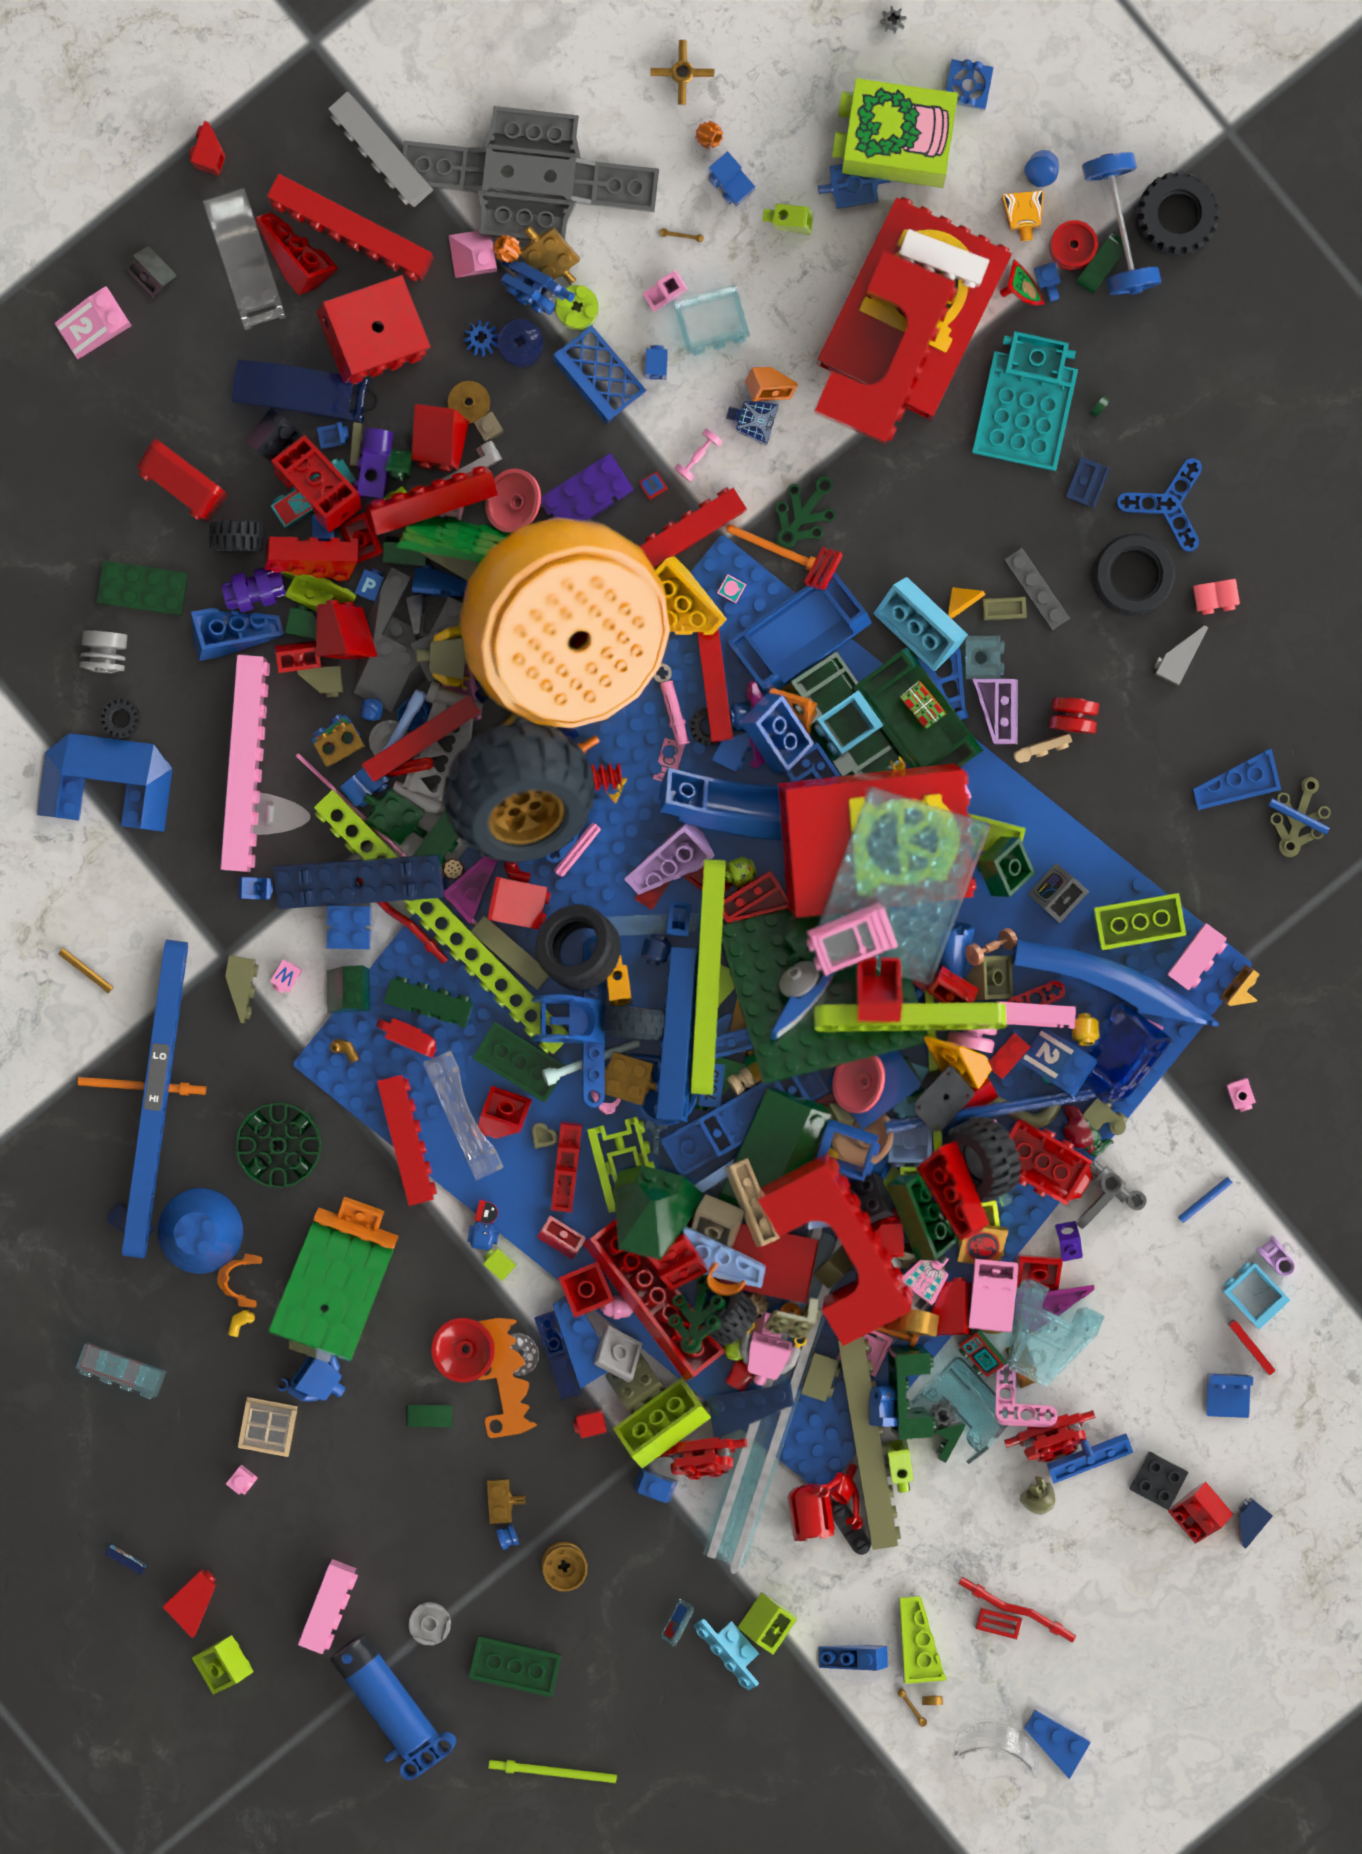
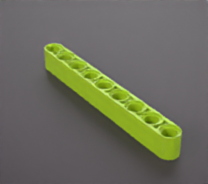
M1003 1003L902 1004L901 1023L857 1021V1005H819L814 1007L815 1030L823 1032L988 1030L1007 1027L1006 1005Z

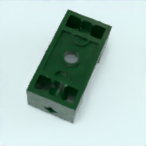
M916 1344L915 1347L910 1345L888 1347L889 1386L895 1391L894 1417H898V1426H891V1431L899 1440L933 1437V1431L936 1430L935 1418L924 1407L910 1408V1401L906 1399V1391H909V1379L906 1376L931 1374V1368L934 1367L933 1355H930V1352L922 1344Z

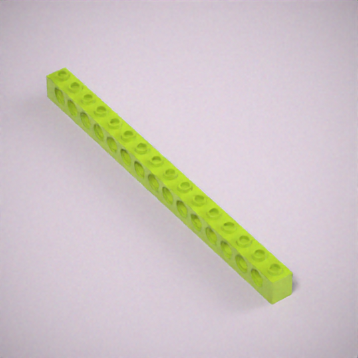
M331 790L314 807L317 810L315 815L323 823L327 821L332 826L330 828L331 832L337 838L342 836L347 841L345 846L353 854L357 851L362 857L360 860L377 859L379 856H385L386 858L398 857L334 790ZM335 810H341L343 813V818L339 822H335L332 819V813ZM350 825H355L358 828V834L355 837L347 835L346 830ZM366 840L371 841L373 844V849L368 853H365L361 848L362 843ZM439 898L404 900L407 903L404 907L412 915L417 913L422 918L419 922L427 930L431 928L436 933L434 938L442 946L447 944L452 949L449 953L457 961L461 959L466 964L464 969L472 977L476 974L481 979L479 984L487 992L491 990L496 995L494 1000L502 1008L506 1005L511 1010L509 1015L517 1023L521 1021L526 1026L524 1031L530 1037L540 1034V1003H532L534 996ZM424 902L432 904L433 910L430 914H424L421 911V905ZM440 917H444L448 922L447 927L443 930L438 929L436 926V920ZM458 932L462 935L463 940L461 944L454 945L451 942L453 933ZM467 949H476L478 955L475 960L471 961L466 958ZM485 963L490 964L493 969L489 976L483 975L480 970L481 966ZM498 979L506 980V990L499 991L496 989L495 983ZM514 994H519L522 997V1004L518 1007L513 1006L510 1002V998ZM530 1009L535 1010L537 1013V1019L534 1022H529L525 1018V1013ZM546 1009V1025L552 1028V1034L568 1035V1031L562 1025H550V1017L553 1016ZM539 1043L538 1045L547 1054L549 1052L554 1054L564 1043Z

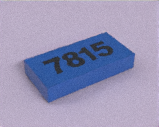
M714 1064L713 1095L700 1094L699 1106L720 1107L725 1065Z

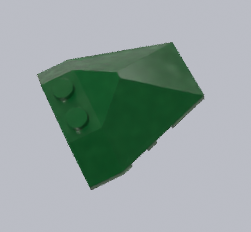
M640 1165L619 1171L614 1187L618 1249L661 1260L675 1242L676 1237L685 1229L689 1220L695 1216L702 1192L684 1176Z

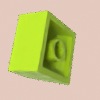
M232 1635L192 1657L212 1694L237 1684L253 1673L249 1661L243 1655L239 1644Z

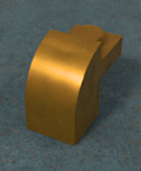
M911 1309V1312L889 1322L887 1330L909 1332L918 1336L936 1337L939 1316Z

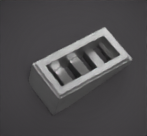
M422 594L410 596L406 599L415 640L423 637L425 601Z

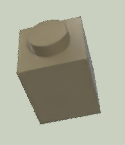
M493 412L474 422L485 443L504 433Z

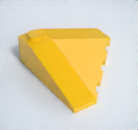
M675 556L665 559L655 570L664 586L670 632H675L677 635H691L692 632H704V635H713L727 620L689 570Z

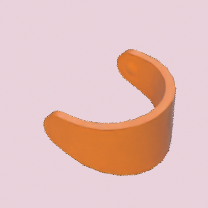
M714 1262L708 1269V1285L715 1293L723 1296L734 1295L744 1287L746 1283L744 1280L734 1285H727L714 1279L712 1273L717 1268L718 1263Z

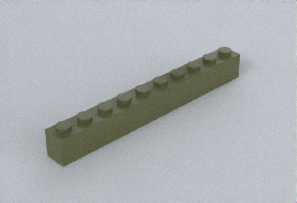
M862 1336L842 1346L837 1337L872 1549L898 1546L897 1539H901L899 1526L895 1527L894 1519L898 1518L896 1505H891L890 1498L894 1497L893 1486L888 1485L887 1477H890L891 1474L889 1464L884 1463L883 1456H887L886 1444L881 1443L880 1435H884L883 1426H870V1392L876 1386L875 1380L871 1381L870 1373L874 1371L872 1360H867L866 1352L870 1351L868 1338L864 1339Z

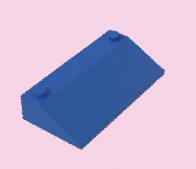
M834 572L825 591L805 586L727 643L766 695L769 694L772 688L779 690L868 627L872 622L865 609Z

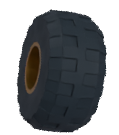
M608 1005L603 1013L602 1030L606 1036L661 1040L664 1037L666 1014L664 1010Z

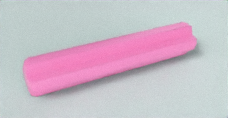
M595 823L590 824L554 869L557 875L564 877L600 832V827Z

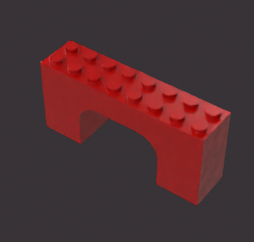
M883 251L866 290V295L899 309L907 323L905 334L888 373L881 381L866 385L831 371L814 413L885 445L887 440L892 441L897 429L893 426L896 420L901 421L905 412V408L902 407L904 401L909 402L914 391L911 385L913 381L918 382L923 368L920 367L922 361H927L931 352V348L928 346L931 341H936L940 328L937 325L939 321L944 322L948 313L947 302H952L958 288L954 287L955 281Z
M826 1153L761 1187L757 1201L778 1237L810 1221L824 1222L835 1231L859 1274L853 1282L824 1296L822 1312L842 1346H845L911 1312L914 1294L909 1285L905 1286L902 1280L903 1274L899 1267H894L891 1262L893 1258L887 1248L884 1249L880 1243L882 1242L880 1234L877 1230L873 1231L867 1212L863 1213L859 1207L861 1202L856 1194L851 1193L848 1179L845 1175L841 1176L835 1157L831 1158L829 1153Z

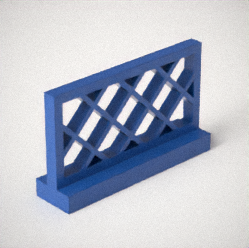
M592 325L561 350L553 354L551 359L605 424H608L616 415L646 392L642 384ZM590 332L596 338V346L584 345V337ZM570 348H580V359H571L566 352ZM583 349L595 350V361L582 360ZM598 351H607L610 355V362H598ZM582 364L594 365L593 376L584 375L581 371ZM597 365L609 366L608 377L596 376ZM612 367H618L623 370V379L611 378ZM596 380L608 381L607 392H600L595 388ZM611 382L623 383L622 394L610 393ZM626 383L634 384L639 391L635 395L625 394ZM609 396L621 398V406L616 410L610 406Z

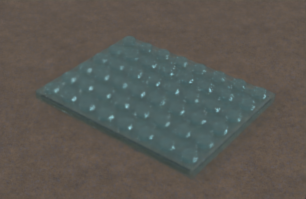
M870 786L818 927L880 903L886 912L898 947L871 956L877 957L876 969L880 970L881 957L901 958L902 977L931 985L991 825ZM867 922L856 925L862 945L865 948L873 945L874 941ZM853 927L822 939L826 953L839 958L856 952L860 948Z

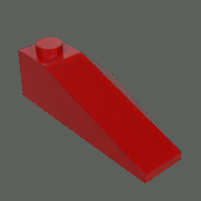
M270 212L256 217L255 221L285 280L298 295L313 291L337 271L338 267L320 248L316 250L310 246L307 238L304 236L300 238L293 233L292 227L274 213Z

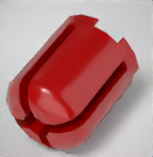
M820 1484L801 1485L793 1488L788 1493L787 1502L794 1541H807V1539L818 1537L824 1539L834 1536L835 1527L830 1493L827 1497L819 1498V1493H813L812 1491L815 1485Z

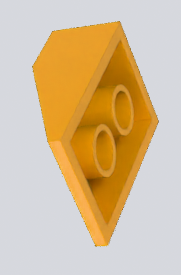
M929 1036L924 1038L941 1071L952 1066L969 1086L977 1089L981 1087L992 1070L985 1055Z

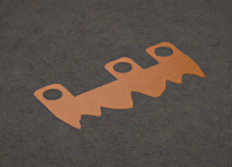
M494 1318L478 1321L489 1330L495 1344V1357L491 1366V1372L478 1378V1380L497 1378L504 1413L488 1416L485 1419L487 1435L490 1438L521 1434L534 1428L537 1424L529 1422L524 1418L525 1413L530 1407L527 1404L521 1403V1400L527 1394L529 1382L513 1376V1373L525 1364L522 1356L510 1348L517 1341L516 1338L507 1333L510 1326L514 1325L517 1320ZM492 1420H499L502 1423L501 1432L493 1433L490 1430L489 1425Z

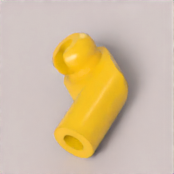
M243 1310L232 1317L228 1335L238 1337L242 1325L253 1323L255 1319L254 1313Z

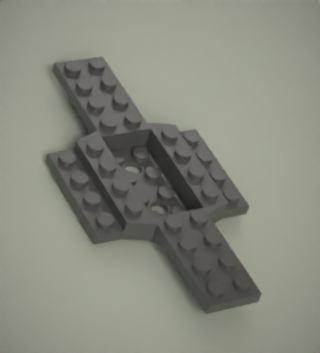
M493 106L491 129L482 147H459L404 140L403 155L432 188L478 193L482 211L480 235L495 237L508 235L509 237L513 236L515 239L531 240L523 232L526 227L531 226L537 234L544 233L551 227H554L565 239L567 224L576 204L655 212L659 169L581 159L577 142L579 115ZM511 166L514 169L513 176L510 178L504 177L501 173L503 167ZM549 170L554 171L557 175L556 180L551 183L544 179V174ZM491 188L563 196L567 200L489 192L487 190Z

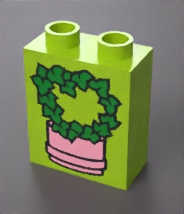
M856 78L854 92L842 91L838 117L850 118L848 133L836 132L832 157L844 159L842 174L943 188L947 174L958 93Z

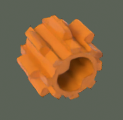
M709 120L708 123L703 122V124H699L698 129L695 131V138L698 139L697 142L701 146L710 149V147L715 148V146L720 145L724 133L718 124Z
M502 235L493 245V251L496 253L495 257L502 262L513 263L521 254V247L518 245L519 241L513 236Z

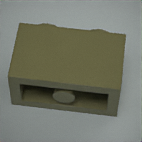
M814 1351L801 1394L825 1402L827 1397L831 1398L835 1387L831 1385L833 1378H838L841 1370V1365H838L839 1360Z

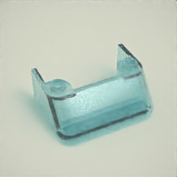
M955 1357L949 1361L910 1401L912 1404H915L923 1396L934 1403L938 1402L941 1398L947 1403L950 1400L952 1401L951 1405L958 1408L956 1414L970 1428L967 1433V1441L975 1451L967 1459L966 1462L968 1464L990 1449L1008 1427V1425L999 1424L995 1419V1392L961 1357ZM1006 1410L1002 1411L1003 1418H1007L1008 1415H1011L1007 1414Z

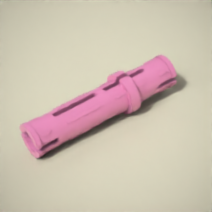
M673 681L661 683L660 687L670 720L669 727L673 730L676 746L690 743L684 725L686 721L681 715Z

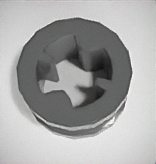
M1132 1191L1127 1197V1204L1133 1210H1141L1146 1205V1196L1140 1191ZM1140 1195L1141 1205L1133 1206L1132 1196Z

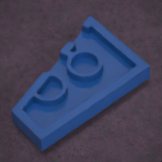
M1034 1709L1024 1727L1025 1730L1070 1780L1091 1742Z

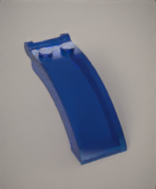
M238 360L232 402L249 406L302 412L340 420L364 422L363 409L366 389L369 387L370 380L363 378V381L354 384L358 385L355 411L352 414L349 413L353 384L351 385V382L344 384L340 374L282 364Z

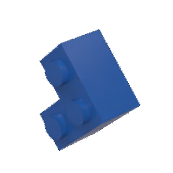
M728 151L708 168L709 182L714 188L719 187L724 192L722 197L729 205L733 203L735 206H738L755 191V185L742 172V167Z
M818 742L803 755L789 772H785L791 782L801 781L811 773L815 779L840 776Z

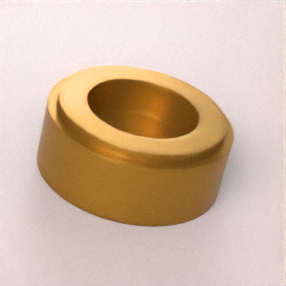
M937 1695L923 1696L922 1705H943V1697Z

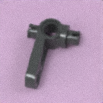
M1098 1161L1092 1164L1096 1167V1170L1090 1166V1171L1094 1176L1092 1181L1104 1192L1077 1220L1076 1224L1081 1229L1085 1228L1114 1196L1122 1203L1126 1200L1122 1194L1126 1197L1131 1194L1124 1187L1126 1182L1108 1165L1102 1167ZM1109 1177L1116 1179V1186L1113 1189H1107L1105 1186V1181Z

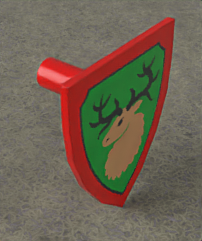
M1014 259L1008 286L1000 290L1001 296L1005 298L1013 293L1028 304L1035 306L1045 304L1030 274Z

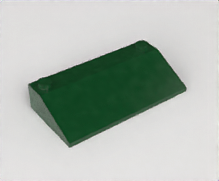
M908 647L901 650L852 687L855 692L859 690L883 724L882 729L911 768L952 763L962 767L984 751ZM918 680L946 712L945 716L928 728L923 726L901 699V696Z
M835 652L791 681L781 691L809 698L811 702L817 703L815 708L817 713L811 723V735L821 746L840 776L890 771L893 769L890 765L891 760L894 765H897L900 762L898 757H901L903 761L905 759L882 727L840 757L837 754L831 753L827 747L828 742L825 737H820L814 728L816 726L814 722L855 693L852 687L858 683L838 652ZM793 703V708L796 712L804 714L801 707ZM852 703L824 721L842 748L870 729Z
M767 1087L733 1164L748 1158L760 1188L810 1162L831 1114L824 1104ZM727 1176L717 1199L740 1208Z

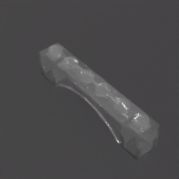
M448 1051L424 1062V1067L475 1179H481L504 1168L496 1149L483 1135L469 1110L462 1089L460 1070L452 1052Z

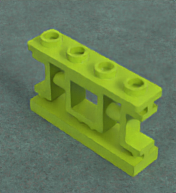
M637 1116L625 1119L627 1130L607 1135L604 1125L587 1129L609 1213L615 1212V1198L609 1175L612 1174L614 1183L618 1177L612 1156L633 1151L636 1166L643 1165L655 1168L654 1162H649L647 1154L651 1153L648 1140H643L642 1133L645 1132L643 1120L638 1121ZM632 1124H635L642 1151L639 1154L636 1145L625 1148L622 1137L633 1133ZM598 1133L602 1134L603 1141L613 1138L615 1140L617 1150L607 1153L608 1162L604 1160Z

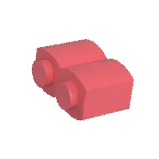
M1236 579L1192 586L1196 612L1201 611L1202 615L1212 614L1216 608H1222L1223 612L1235 610V605L1240 604Z

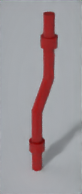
M359 877L356 878V882L359 885H362V879ZM376 902L388 915L405 925L425 945L424 948L429 954L432 953L442 964L449 959L437 947L438 944L434 939L431 940L414 921L394 909L388 902Z
M961 1577L958 1581L959 1585L971 1591V1594L978 1599L981 1597L1003 1611L1030 1617L1047 1627L1052 1634L1060 1635L1072 1643L1076 1639L1075 1634L1063 1628V1625L1056 1620L1053 1622L1031 1608L1006 1603L987 1592L985 1587L978 1583L974 1584L964 1577Z

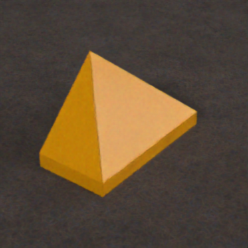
M952 587L948 616L951 619L986 594L980 590Z

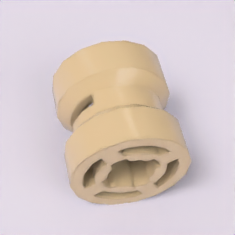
M746 1067L741 1069L739 1074L731 1075L727 1078L728 1083L737 1096L744 1093L745 1089H751L756 1086L752 1074Z

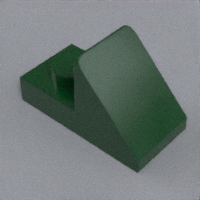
M964 1422L953 1423L948 1427L943 1426L933 1431L947 1439L946 1442L941 1441L936 1451L939 1454V1460L945 1463L948 1461L966 1426Z

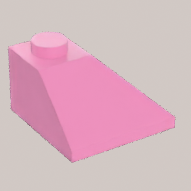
M480 230L449 235L455 278L497 272L492 236L480 235Z

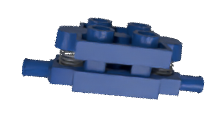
M513 261V263L502 262L503 266L513 271L511 276L505 273L501 279L502 285L509 293L516 296L515 299L525 306L527 303L530 304V307L537 313L541 314L543 311L551 315L555 309L553 301L556 297L562 301L564 298L570 302L574 300V293L566 290L565 287L556 283L551 277L521 261L519 263Z

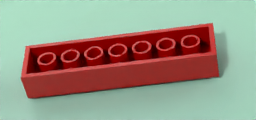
M278 174L267 195L273 209L281 213L284 210L289 212L292 219L300 223L303 220L308 222L310 228L317 232L326 231L331 239L339 243L341 240L345 241L348 247L356 252H359L361 249L371 260L378 262L380 259L384 261L387 268L395 272L398 269L403 271L405 277L414 282L417 279L423 281L434 260L432 252L281 174Z
M616 1218L583 1243L685 1381L695 1377L725 1353L720 1344L709 1334L701 1340L702 1347L697 1353L688 1354L682 1350V1337L668 1323L669 1317L677 1314L683 1319V1326L689 1332L690 1322L683 1312L673 1304V1298L681 1294L678 1288L670 1290L660 1278V1271L648 1257L618 1249Z

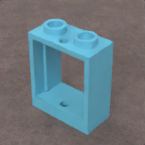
M859 690L814 722L816 732L820 737H825L828 742V749L832 754H837L838 757L883 726ZM852 703L870 729L842 748L824 721Z
M1247 1262L1239 1269L1240 1274L1235 1279L1230 1277L1223 1284L1225 1288L1222 1292L1256 1328L1261 1329L1290 1299L1255 1262L1250 1264ZM1253 1270L1278 1295L1257 1317H1254L1231 1293Z

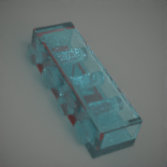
M90 1343L84 1344L76 1369H79L80 1374L84 1376H98L101 1382L112 1385V1382L118 1383L121 1389L132 1392L133 1389L140 1391V1395L148 1399L159 1395L167 1373L165 1370Z

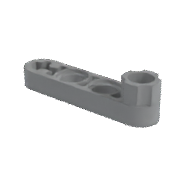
M491 440L475 449L480 457L479 459L443 479H450L456 473L463 472L465 474L471 472L477 466H487L489 468L500 462L502 457Z

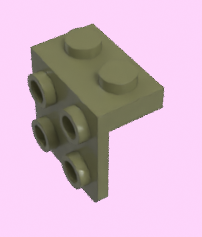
M810 1298L801 1310V1316L773 1311L766 1321L764 1328L774 1334L785 1333L793 1338H805L815 1325V1321L819 1319L821 1308H818L819 1300Z
M641 1353L632 1381L627 1382L610 1372L606 1374L609 1384L631 1414L666 1389Z

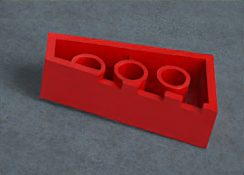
M269 537L265 549L264 569L275 573L288 572L298 576L311 575L315 578L326 577L337 581H349L357 563L358 538H350V542H340V538H331V541L323 542L313 537H309V539L299 541L298 537Z
M957 1141L938 1148L916 1167L960 1241L978 1234L989 1225Z

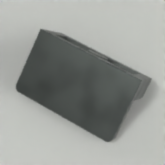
M149 246L134 254L124 267L153 299L161 293L167 284L177 277Z

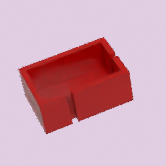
M869 957L857 962V1021L901 1023V958L881 957L880 976H876L877 957Z

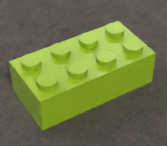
M1179 893L1092 908L1099 950L1186 936Z
M680 1378L613 1429L631 1457L643 1469L711 1417L683 1378Z

